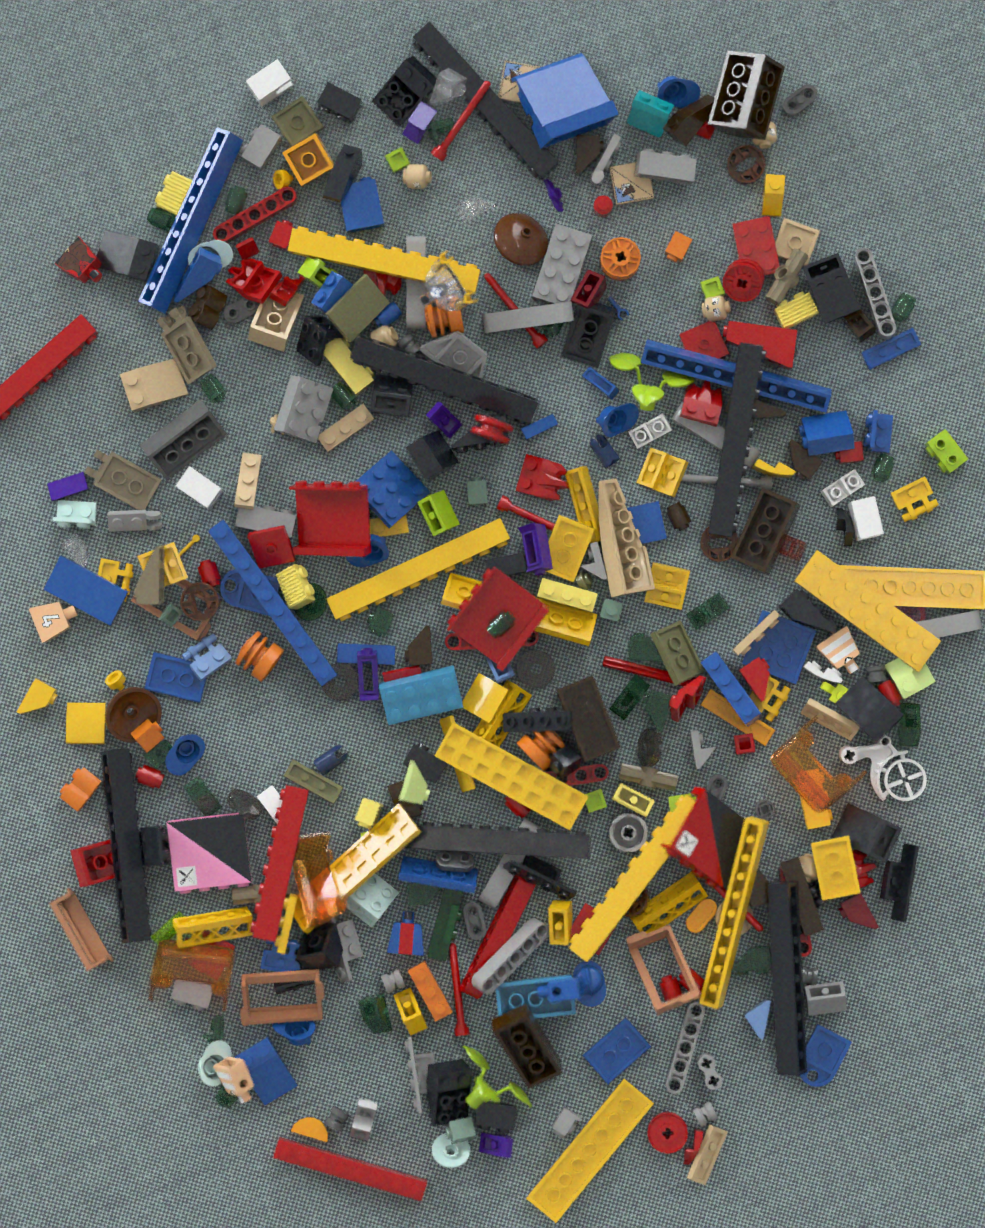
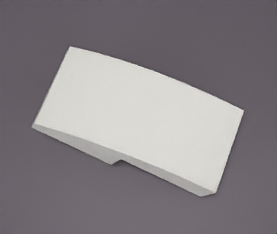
M664 413L628 433L637 449L673 429Z
M854 469L820 492L829 506L832 507L863 487L865 483Z
M807 661L803 666L809 673L823 680L834 683H841L843 681L840 678L842 674L834 667L832 669L828 667L824 672H821L822 667L815 661L812 663Z
M270 786L259 794L257 798L277 824L278 819H275L277 807L281 808L283 800H279V793L273 786Z

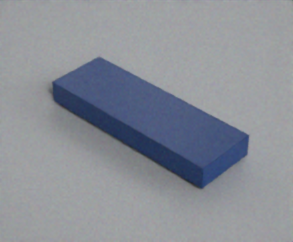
M911 328L861 352V355L868 369L871 370L920 346L921 343L914 328Z
M338 643L337 663L358 664V651H361L362 648H373V650H377L378 664L395 665V646ZM363 661L362 663L372 664V661Z

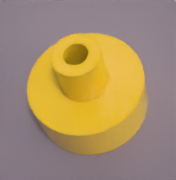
M285 169L276 170L273 174V183L277 189L289 187L290 182L293 181V176L289 175Z
M116 670L106 677L105 683L110 689H118L120 691L125 687L124 682L126 678L121 671Z

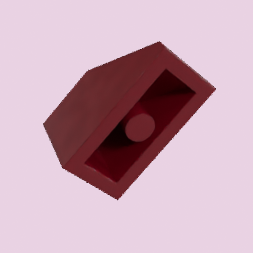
M588 269L572 296L571 302L587 309L597 304L607 288L605 276Z
M857 893L839 903L841 907L838 910L843 919L847 918L851 922L873 929L879 928L861 893Z

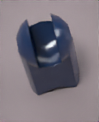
M598 434L596 436L597 441L591 438L590 447L604 468L607 469L616 463L620 457L606 437Z
M342 745L334 746L313 761L323 776L347 759L348 752L339 759L334 754V752L343 747Z

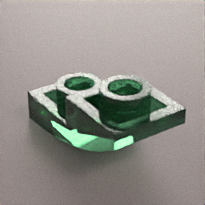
M719 592L688 612L686 616L694 628L698 630L730 607Z

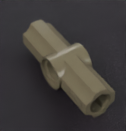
M794 248L785 265H781L776 269L774 273L776 280L765 297L769 302L779 306L788 290L798 284V274L808 259V255L805 252Z
M622 763L618 779L635 782L646 787H657L675 791L678 775L661 772L658 769L645 766L638 767Z
M254 884L250 887L232 888L233 905L256 904V902H260L262 896L258 894L260 884ZM288 884L285 898L290 896V884Z

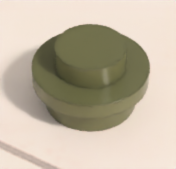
M582 571L576 576L580 589H591L593 581L589 573L586 574V572Z

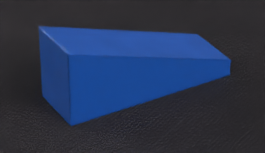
M590 366L582 375L611 400L619 392L614 384Z
M551 414L521 428V431L527 441L558 425L554 415Z

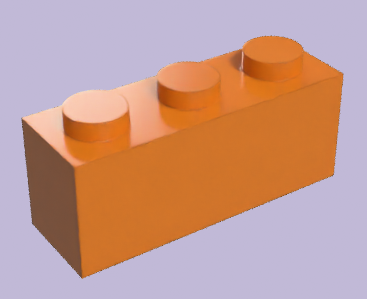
M425 960L408 969L413 982L435 1021L453 1012Z

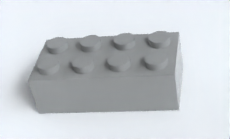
M555 224L532 295L533 300L549 305L571 302L592 235Z

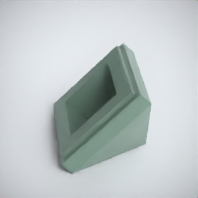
M170 603L162 612L160 619L170 627H173L183 614V611Z

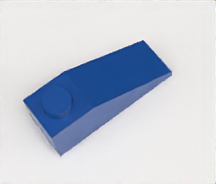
M199 247L175 291L174 302L178 303L210 282L215 274L218 275L222 269L221 256Z

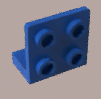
M873 410L866 416L865 427H868V433L864 435L863 446H866V451L890 453L893 415L880 414L878 410Z

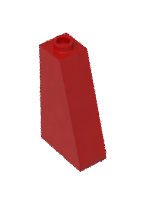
M729 321L728 326L724 325L723 337H726L727 343L738 348L740 342L763 346V350H766L765 360L787 370H792L797 330Z

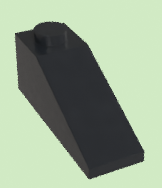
M343 145L334 163L323 198L342 202L362 167L361 148Z

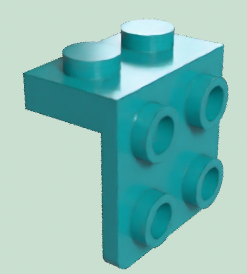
M639 90L631 105L632 109L628 116L627 124L656 137H661L664 132L663 127L666 125L674 105Z

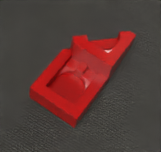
M300 276L299 279L284 277L283 282H280L271 291L269 298L286 307L304 283L305 278L303 276Z
M694 1130L693 1148L685 1147L683 1164L689 1165L699 1152L703 1130Z

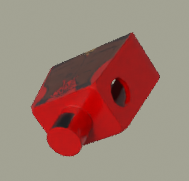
M79 236L54 263L63 272L82 283H86L89 279L96 283L103 275L98 271L102 263Z

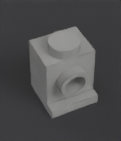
M564 1106L552 1125V1128L555 1129L553 1133L564 1138L567 1133H572L576 1126L574 1121L577 1120L579 1122L581 1117Z

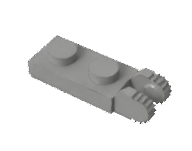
M613 134L610 137L591 173L590 184L597 185L603 180V170L609 168L612 162L610 159L612 153H616L621 145L619 142L620 136Z
M128 510L109 511L107 513L109 532L141 531L147 529L154 531L162 529V523L159 521L147 522V519H160L162 517L160 511Z

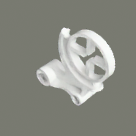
M886 735L883 737L886 738L884 744H882L881 739L877 744L851 747L846 745L840 748L839 758L846 764H853L866 757L871 759V784L875 793L882 801L889 794L895 799L910 801L920 796L926 787L927 777L923 767L916 761L905 758L908 750L897 751L891 744V739ZM847 750L853 753L850 755V759L844 758ZM900 755V759L892 762L887 769L883 768L891 758ZM901 762H911L920 769L919 772L907 776L908 780L920 776L923 778L919 791L914 795L909 783H904L909 797L896 796L890 790V788L902 784L903 780L899 779L889 784L887 780L890 770L896 764L901 776H906ZM881 772L884 773V786L886 788L884 793H882L879 779Z

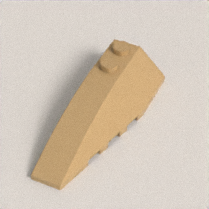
M617 479L599 481L600 538L611 598L655 589L647 549L645 546H642L639 539L641 535L639 530L634 527L631 520L633 516L631 511H628L626 508V500Z

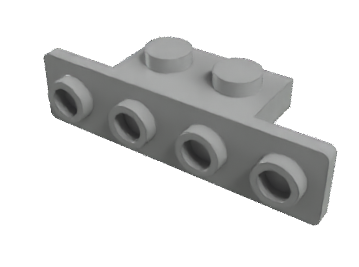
M333 912L321 922L323 924L335 922ZM353 919L337 924L343 947L339 966L336 967V974L341 983L352 980L347 961L363 956Z
M408 1036V1041L404 1042L406 1053L410 1052L411 1060H407L409 1072H413V1079H410L411 1090L416 1092V1098L413 1099L414 1110H418L419 1114H423L420 1093H427V1069L429 1064H435L434 1052L414 1054L412 1036Z

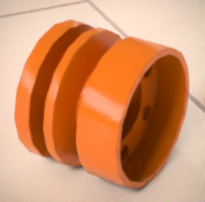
M618 237L608 241L603 247L600 257V266L603 273L615 281H625L633 277L640 264V250L636 243L628 238ZM620 254H623L625 260L618 262L616 255L620 256Z
M457 293L445 295V304L443 305L438 304V297H435L436 306H431V301L425 304L424 312L427 329L431 333L432 338H437L436 329L439 328L441 336H445V327H449L451 333L455 331L464 333L460 307H456V304L459 303Z
M257 631L245 642L239 651L235 664L240 666L246 660L247 662L243 669L247 670L253 665L254 669L251 675L260 682H263L285 650L276 643H273L269 648L265 647L269 638L265 637L261 642H258L262 633Z
M532 731L535 735L533 739L524 735L516 744L545 772L550 767L551 758L549 755L557 752L555 750L557 747L562 749L565 745L562 738L555 731H540L539 733Z

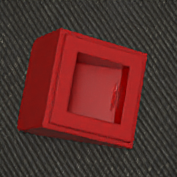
M253 237L236 245L243 260L259 253Z
M753 733L734 736L736 755L756 752Z

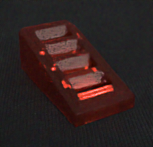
M787 535L779 554L800 562L807 544ZM789 541L792 542L789 550L786 551ZM796 545H798L799 547H798L796 553L793 554V551H794Z

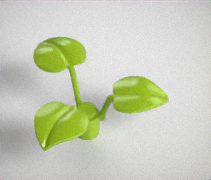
M618 353L608 358L610 364L618 370H636L638 384L632 387V394L640 403V408L644 411L655 409L656 401L664 397L662 388L665 384L678 388L695 382V379L691 376L667 370L662 374L664 380H662L659 388L656 386H646L642 384L638 367L642 363L638 356L631 353Z
M463 1045L462 1048L466 1050L469 1057L482 1069L480 1076L476 1078L477 1082L472 1088L473 1091L465 1098L473 1109H477L483 1102L486 1103L489 1100L498 1103L500 1101L498 1095L507 1090L511 1091L519 1100L529 1105V1108L532 1107L525 1091L512 1081L508 1083L509 1086L495 1092L482 1079L486 1071L490 1069L486 1058L477 1050Z

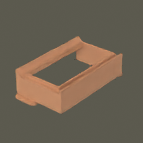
M184 579L175 584L185 589L192 583ZM197 589V594L194 595L205 601L203 592L200 593V590ZM133 596L131 601L136 604V599ZM216 601L213 602L211 609L215 608ZM137 604L160 618L162 611L150 604ZM211 618L202 621L196 632L178 621L173 626L195 640L201 641L211 628L209 623Z
M71 888L67 889V894L49 903L87 971L108 959L111 962L114 961L112 954L108 953L79 899Z
M670 924L648 934L641 931L627 937L628 950L657 1016L695 999H700V992ZM667 938L690 992L662 1004L638 949Z
M319 969L242 974L241 987L244 1007L240 1009L243 1026L323 1020L322 1000L324 999V987L320 981ZM315 980L317 1004L250 1008L248 985Z

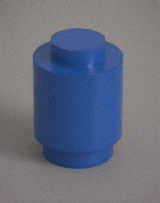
M393 301L373 320L378 327L383 325L389 326L399 319L398 316L402 313Z

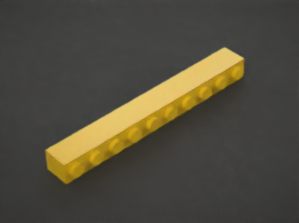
M298 226L297 229L292 228L287 250L290 254L313 259L317 257L322 261L432 285L447 284L454 280L445 267L447 265L458 278L464 292H475L474 294H476L481 273L480 269H477V265L466 263V266L458 265V261L452 260L442 265L438 271H434L433 268L440 261V258L437 256L429 255L426 258L422 257L419 252L410 251V254L402 252L403 249L391 247L390 250L383 248L384 245L378 243L367 245L365 241L360 239L349 241L346 240L347 237L342 235L331 237L327 236L328 233L317 230L316 233L309 232L308 228ZM457 283L448 287L449 289L461 291Z
M501 518L326 598L335 619H340L341 622L351 618L350 614L358 611L359 614L368 610V605L375 603L377 606L385 602V598L390 595L394 598L403 594V589L407 587L414 589L420 586V581L424 579L431 581L439 577L437 573L442 571L448 573L456 569L455 565L461 562L463 565L472 562V557L478 554L482 557L491 553L489 549L497 546V549L508 545L507 541L510 540V537Z
M681 795L675 803L677 808L674 812L669 811L663 819L665 821L664 825L661 828L658 826L651 834L654 838L650 843L647 841L640 849L642 852L638 858L634 857L628 864L630 869L627 873H621L616 880L618 882L617 886L614 889L611 887L605 894L607 899L604 903L601 904L599 902L592 911L595 913L591 919L587 918L581 925L583 930L580 934L575 933L569 941L571 943L569 949L586 962L590 961L670 857L660 845L662 843L667 845L672 843L696 801L691 796L686 795L683 797Z
M753 816L745 818L699 1001L701 1005L719 1009L724 1004L770 821Z

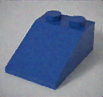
M269 1036L234 1057L244 1060L254 1084L253 1089L264 1105L298 1086Z

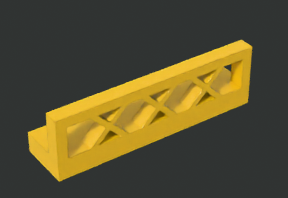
M508 679L503 687L510 690L494 720L490 724L481 719L473 732L500 747L509 733L503 731V713H508L511 710L512 713L522 712L532 697L530 693ZM521 692L524 694L521 702L517 703L516 699ZM502 726L501 733L496 735V730Z
M690 872L650 899L647 909L641 915L630 919L639 932L643 931L642 928L646 925L652 924L651 928L645 931L648 934L666 926L704 900L708 895L694 874ZM700 890L701 893L699 895L691 897L694 892ZM684 902L683 906L676 908L678 903ZM668 913L667 917L660 919L662 914Z
M247 906L173 919V927L177 932L178 948L253 935L250 932L252 914ZM247 923V930H237L240 924ZM227 926L230 928L226 934L218 933L222 927ZM204 930L211 931L207 937L202 938L199 936ZM191 933L193 935L189 940L182 941V934Z

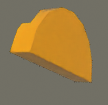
M305 1117L300 1119L291 1129V1132L328 1142L327 1129L323 1122L317 1118Z

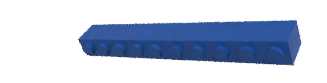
M216 128L138 302L163 314L166 313L188 265L189 253L198 243L244 141L233 133Z
M649 339L646 340L641 363L728 387L733 385L736 367L734 362ZM763 371L761 381L757 382V388L760 389L759 395L824 413L827 412L832 393L830 388Z
M222 520L208 530L320 685L323 687L337 677V673L227 523Z

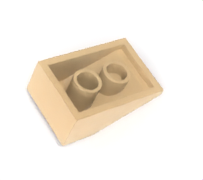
M296 293L286 307L270 299L268 296L265 302L260 304L250 326L248 340L284 352L305 295Z
M174 359L120 374L131 410L134 413L188 395L181 371Z

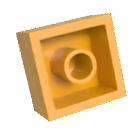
M316 133L282 152L301 186H305L331 171L334 166V162Z

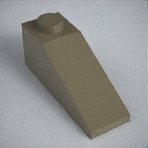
M164 545L155 547L134 589L136 604L160 605L164 603Z

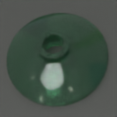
M309 583L315 591V594H313L315 598L314 605L311 602L298 610L294 609V611L301 619L314 621L325 612L327 596L320 585Z

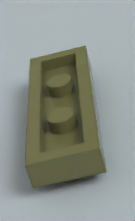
M294 759L283 776L333 805L343 789L342 786Z

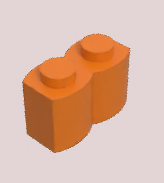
M85 767L82 769L78 768L72 775L73 781L70 784L66 783L60 790L61 796L59 798L77 812L82 809L103 782Z

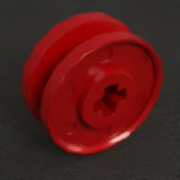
M750 259L733 261L728 266L723 277L725 293L731 299L738 302H748L755 299L764 284L762 268Z
M475 416L474 420L482 425L481 427H472L470 432L491 441L509 444L510 439L503 436V432L512 433L514 427L489 417Z
M666 1111L652 1118L648 1125L647 1134L649 1142L654 1149L661 1153L670 1154L677 1152L684 1146L687 1141L688 1131L686 1123L681 1116L674 1112ZM666 1128H670V1131H673L669 1137H665V1134H662Z

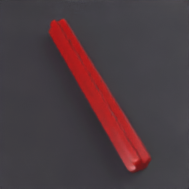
M605 656L602 664L604 667L673 683L666 670ZM695 678L689 679L679 685L686 686Z

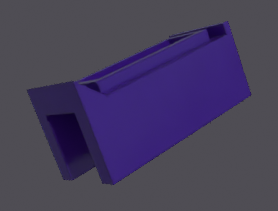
M530 523L518 527L522 534L528 569L526 572L534 573L535 576L545 575L546 571L553 569L546 526L544 524Z
M362 648L357 653L360 701L379 700L377 650ZM363 661H372L373 690L364 691Z

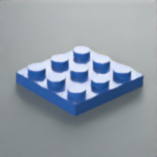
M392 450L356 480L360 484L368 486L369 508L389 529L418 504V501L430 493Z
M762 610L756 627L770 612ZM779 616L777 618L779 622L772 629L767 627L763 631L765 635L758 642L754 640L749 645L751 649L745 654L742 664L747 665L757 657L760 659L764 658L770 667L767 669L770 675L796 684L816 630Z

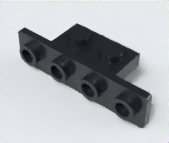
M557 707L546 708V711L540 712V708H529V712L503 713L504 732L572 730V711L570 710L557 711Z
M903 845L901 862L887 860L885 863L880 898L894 901L892 920L907 921L919 847L915 845Z
M525 856L523 864L510 860L503 866L510 874L520 876L526 882L536 884L542 890L558 895L560 899L569 900L577 894V891L558 883L561 869L534 856Z

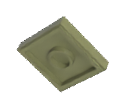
M303 96L271 116L291 147L324 129V126Z

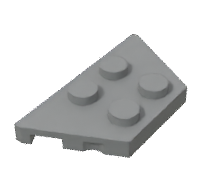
M459 331L421 345L419 349L433 361L479 378L483 376L487 353Z

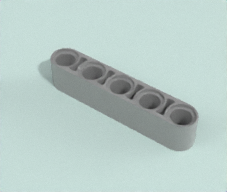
M406 236V253L410 254V251L421 253L422 257H426V236ZM406 279V328L426 329L425 305L420 300L421 297L426 295V283Z
M860 248L855 254L854 263L877 333L881 339L889 340L896 331L893 315L872 252L868 248ZM865 254L868 257V261L862 262L858 256ZM871 272L874 278L868 280L864 277V273ZM877 290L880 296L874 298L870 295V291ZM883 308L886 314L880 316L876 313V309ZM889 326L892 332L885 334L882 331V327Z
M572 302L482 314L484 333L570 322L574 321Z
M681 403L671 420L722 451L725 429L719 425L715 427L679 417L683 404ZM747 443L750 446L749 457H745L744 464L751 469L761 452Z
M979 610L916 622L937 638L982 629Z
M524 818L519 826L521 828H529V832H537V829H541L540 826ZM503 854L478 900L495 909L514 877L508 870L503 868L504 864L510 860L521 864L526 855Z
M536 918L529 919L474 974L472 985L485 994L494 992L548 937L549 926Z
M698 1001L689 1003L685 1012L665 1081V1086L671 1094H678L682 1091L705 1014L704 1006L699 1004ZM698 1005L701 1007L700 1014L692 1015L691 1008ZM688 1024L695 1025L696 1030L693 1034L686 1033L685 1028ZM684 1042L690 1044V1050L686 1053L680 1051V1045ZM676 1062H684L685 1068L682 1071L675 1070ZM672 1080H678L680 1083L679 1087L675 1090L669 1087V1083Z

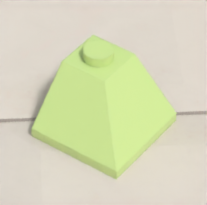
M899 658L885 664V670L892 683H895L902 699L936 682L926 663L919 672Z
M410 760L400 800L422 804L423 800L427 801L430 790L427 789V783L415 761Z

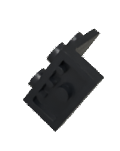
M305 316L296 351L314 365L320 366L327 339L343 338V335L326 317Z

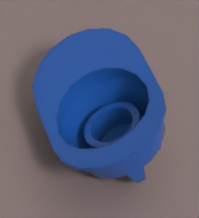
M668 76L661 82H658L657 85L659 88L657 97L673 104L674 107L684 108L698 100L701 93L699 85L694 81L680 79L675 76Z
M626 403L618 407L608 406L602 410L600 416L596 418V422L600 425L606 437H613L633 427L638 419L639 410L632 403Z
M370 534L371 553L364 557L346 556L347 561L356 567H367L386 560L389 557V550L385 543L386 538Z
M195 734L184 735L176 739L166 756L165 764L168 771L174 775H183L190 771L204 754L205 743L203 739Z
M593 961L579 963L575 967L573 977L582 976L585 996L578 1000L588 1007L597 1006L604 1001L606 996V985L602 968Z
M313 1021L272 1023L274 1031L286 1037L289 1043L294 1046L310 1045L312 1034L316 1029Z

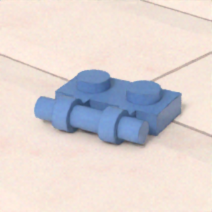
M213 633L208 637H203L201 642L194 647L190 646L187 652L182 654L185 661L192 657L194 662L190 664V668L200 681H203L232 660V657L221 643L216 647L212 645L217 640ZM206 648L208 652L200 657L198 652Z

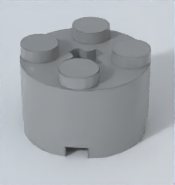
M621 814L614 818L609 826L610 841L621 851H637L647 840L648 829L646 823L635 814ZM626 827L628 829H633V831L631 832L632 837L630 838L628 836H623V834L625 833L624 829Z

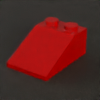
M110 839L70 850L80 887L90 886L115 878Z

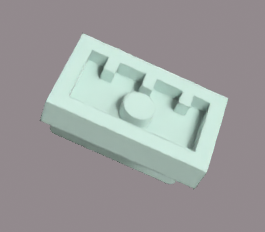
M58 500L57 517H53V521L60 527L71 528V524H74L81 529H90V526H95L97 503Z
M374 874L351 894L342 905L372 928L399 892L377 874Z

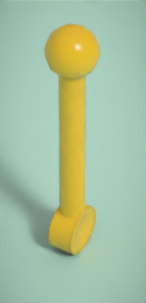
M194 535L192 541L179 552V556L181 557L195 542H199L200 537Z

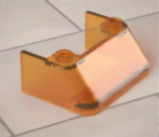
M815 715L771 755V762L815 812L822 813L856 785L867 772L864 770L853 779L845 773H840L834 778L808 750L813 745L814 738L807 728L818 719Z
M330 831L300 835L293 861L294 876L309 928L318 927L343 914L344 909L347 908L348 894H337L329 867L330 860H333L332 849L328 847Z
M166 939L160 941L150 976L149 1001H153L156 988H169L173 984V980L177 979L212 984V993L223 997L222 1011H226L231 989L235 952L228 947L206 944L178 948L176 940Z

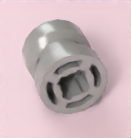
M399 969L394 970L392 974L381 975L387 993L393 992L395 988L401 989L406 987Z
M710 1101L701 1108L693 1109L701 1127L705 1126L710 1120L718 1119Z

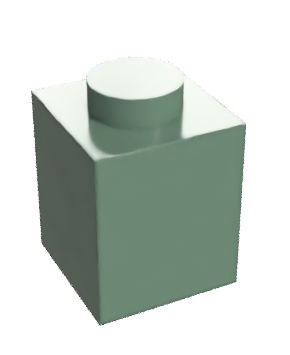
M482 477L470 478L471 481L467 482L469 506L488 504L486 480H482Z
M605 598L599 618L618 623L623 603Z
M472 1117L450 1121L447 1125L448 1128H445L446 1137L451 1139V1144L474 1140L476 1137Z

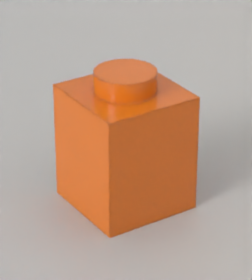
M675 231L665 250L666 258L675 263L677 261L682 262L693 239Z
M149 719L145 720L130 733L147 753L164 739V736L160 733L163 729L156 721L152 724Z

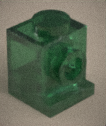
M165 739L160 741L148 753L145 752L143 756L155 769H158L165 763L166 756L173 746ZM158 749L163 751L160 757L156 755Z

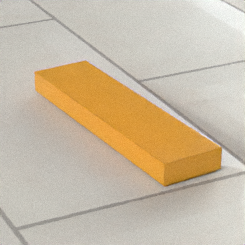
M712 689L709 690L700 704L743 733H753L754 740L766 746L775 732V729L759 719L747 727L729 701Z

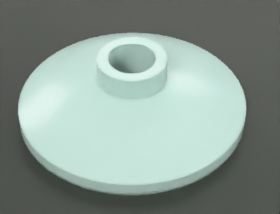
M444 1133L433 1142L432 1155L434 1160L441 1166L456 1168L468 1160L470 1145L468 1141L451 1144V1139H447L446 1133Z

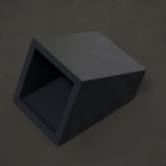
M439 430L422 436L406 446L408 454L427 483L459 463Z

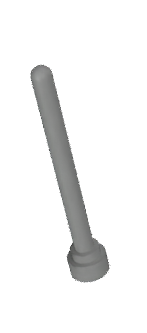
M684 474L681 481L716 484L717 476ZM772 476L760 477V479L741 478V483L744 486L760 487V489L765 488L771 491Z

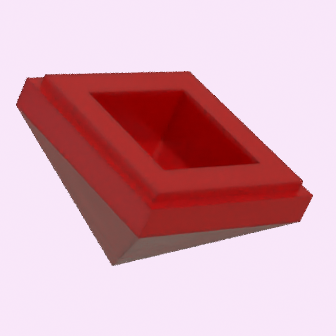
M707 119L696 135L710 140L715 128L708 124L709 119Z

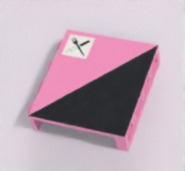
M245 812L170 820L167 822L175 891H180V894L191 893V889H199V892L211 890L210 887L218 886V889L230 888L229 885L237 884V887L249 886V883H252L253 878L250 871L245 829Z

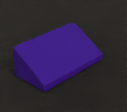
M84 472L47 483L53 502L90 490Z

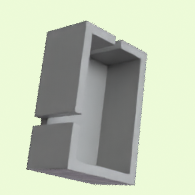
M291 375L274 430L306 442L316 443L321 430V426H318V424L323 423L333 388L315 383V381L301 376Z

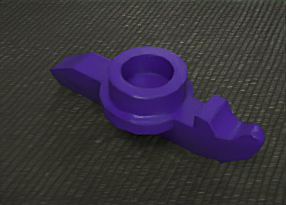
M544 179L553 206L557 211L563 212V203L560 202L562 197L561 190L554 188L553 183L549 179Z

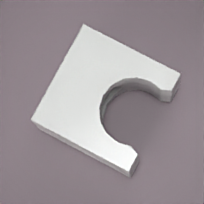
M278 59L246 80L248 88L261 107L293 86L290 76Z
M190 466L176 484V487L209 510L212 509L224 492L219 486Z
M875 496L852 501L847 504L856 541L884 534Z

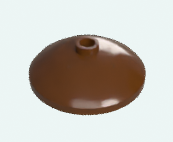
M511 213L502 217L495 226V245L501 255L508 261L521 266H530L541 261L546 255L548 249L547 234L542 225L531 216L522 213Z
M126 688L118 692L108 703L105 712L106 726L110 733L118 740L135 743L137 741L130 733L147 719L152 724L156 721L159 725L162 716L161 705L157 697L145 688ZM129 708H132V711L130 713H127V710Z

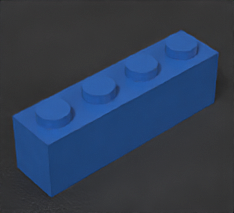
M714 652L700 662L747 727L763 716L717 652Z

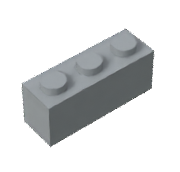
M643 149V151L637 153L634 177L690 185L694 182L697 159H693L691 155L686 154L674 156L672 152L654 153L653 149Z
M255 503L254 510L238 509L235 526L258 531L285 525L288 537L292 539L297 516L293 515L294 511L282 509V512L274 511L275 507L264 505L263 508L256 507Z

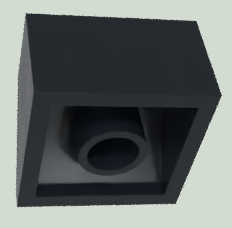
M331 922L317 925L308 934L304 932L295 960L306 970H324L339 966L343 947L337 924Z

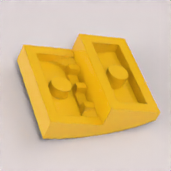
M650 447L636 483L675 498L689 462Z
M760 459L752 467V469L760 473L779 478H791L796 472L781 462L772 467Z
M174 542L164 545V587L188 578ZM154 550L137 556L142 571H144Z
M653 562L651 572L655 589L646 591L644 602L682 610L690 570Z
M478 673L462 701L463 708L491 724L510 690Z
M67 703L66 744H105L106 703Z

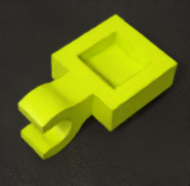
M823 681L820 689L831 694L828 700L836 703L849 690L839 683L836 687H833Z

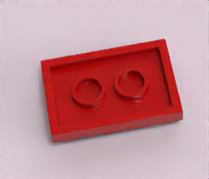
M770 216L732 224L739 259L755 261L762 268L764 276L774 274L776 269L780 267Z

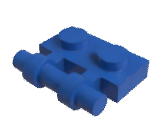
M295 939L288 940L286 948H290L289 954H282L277 952L278 947L275 946V942L266 940V944L273 946L272 950L264 949L260 968L275 972L300 970V964L295 960V951L299 950L300 942H297L298 940Z

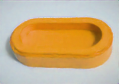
M708 898L699 902L686 919L687 929L692 933L701 932L716 914V903Z

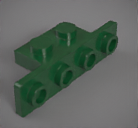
M444 888L427 955L429 958L446 961L451 940L455 941L458 929H454L456 921L460 922L462 915L459 907L463 891Z

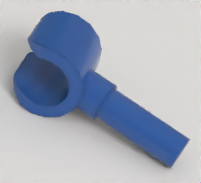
M611 296L608 298L612 306L617 309L616 316L618 319L623 320L620 317L621 311H624L629 316V312L626 309H621Z

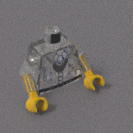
M448 251L440 254L439 259L431 266L425 278L427 293L420 296L419 300L424 307L434 302L438 309L459 311L469 304L477 303L478 299L471 300V295L475 292L466 293L450 265H446V263L453 260V256L446 259L445 254Z

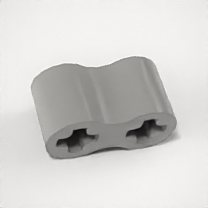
M702 1053L697 1058V1065L704 1072V1083L709 1089L717 1090L722 1085V1078L715 1071V1060L709 1053ZM703 1058L711 1060L708 1067L701 1065ZM711 1076L718 1078L715 1085L708 1083L711 1080Z

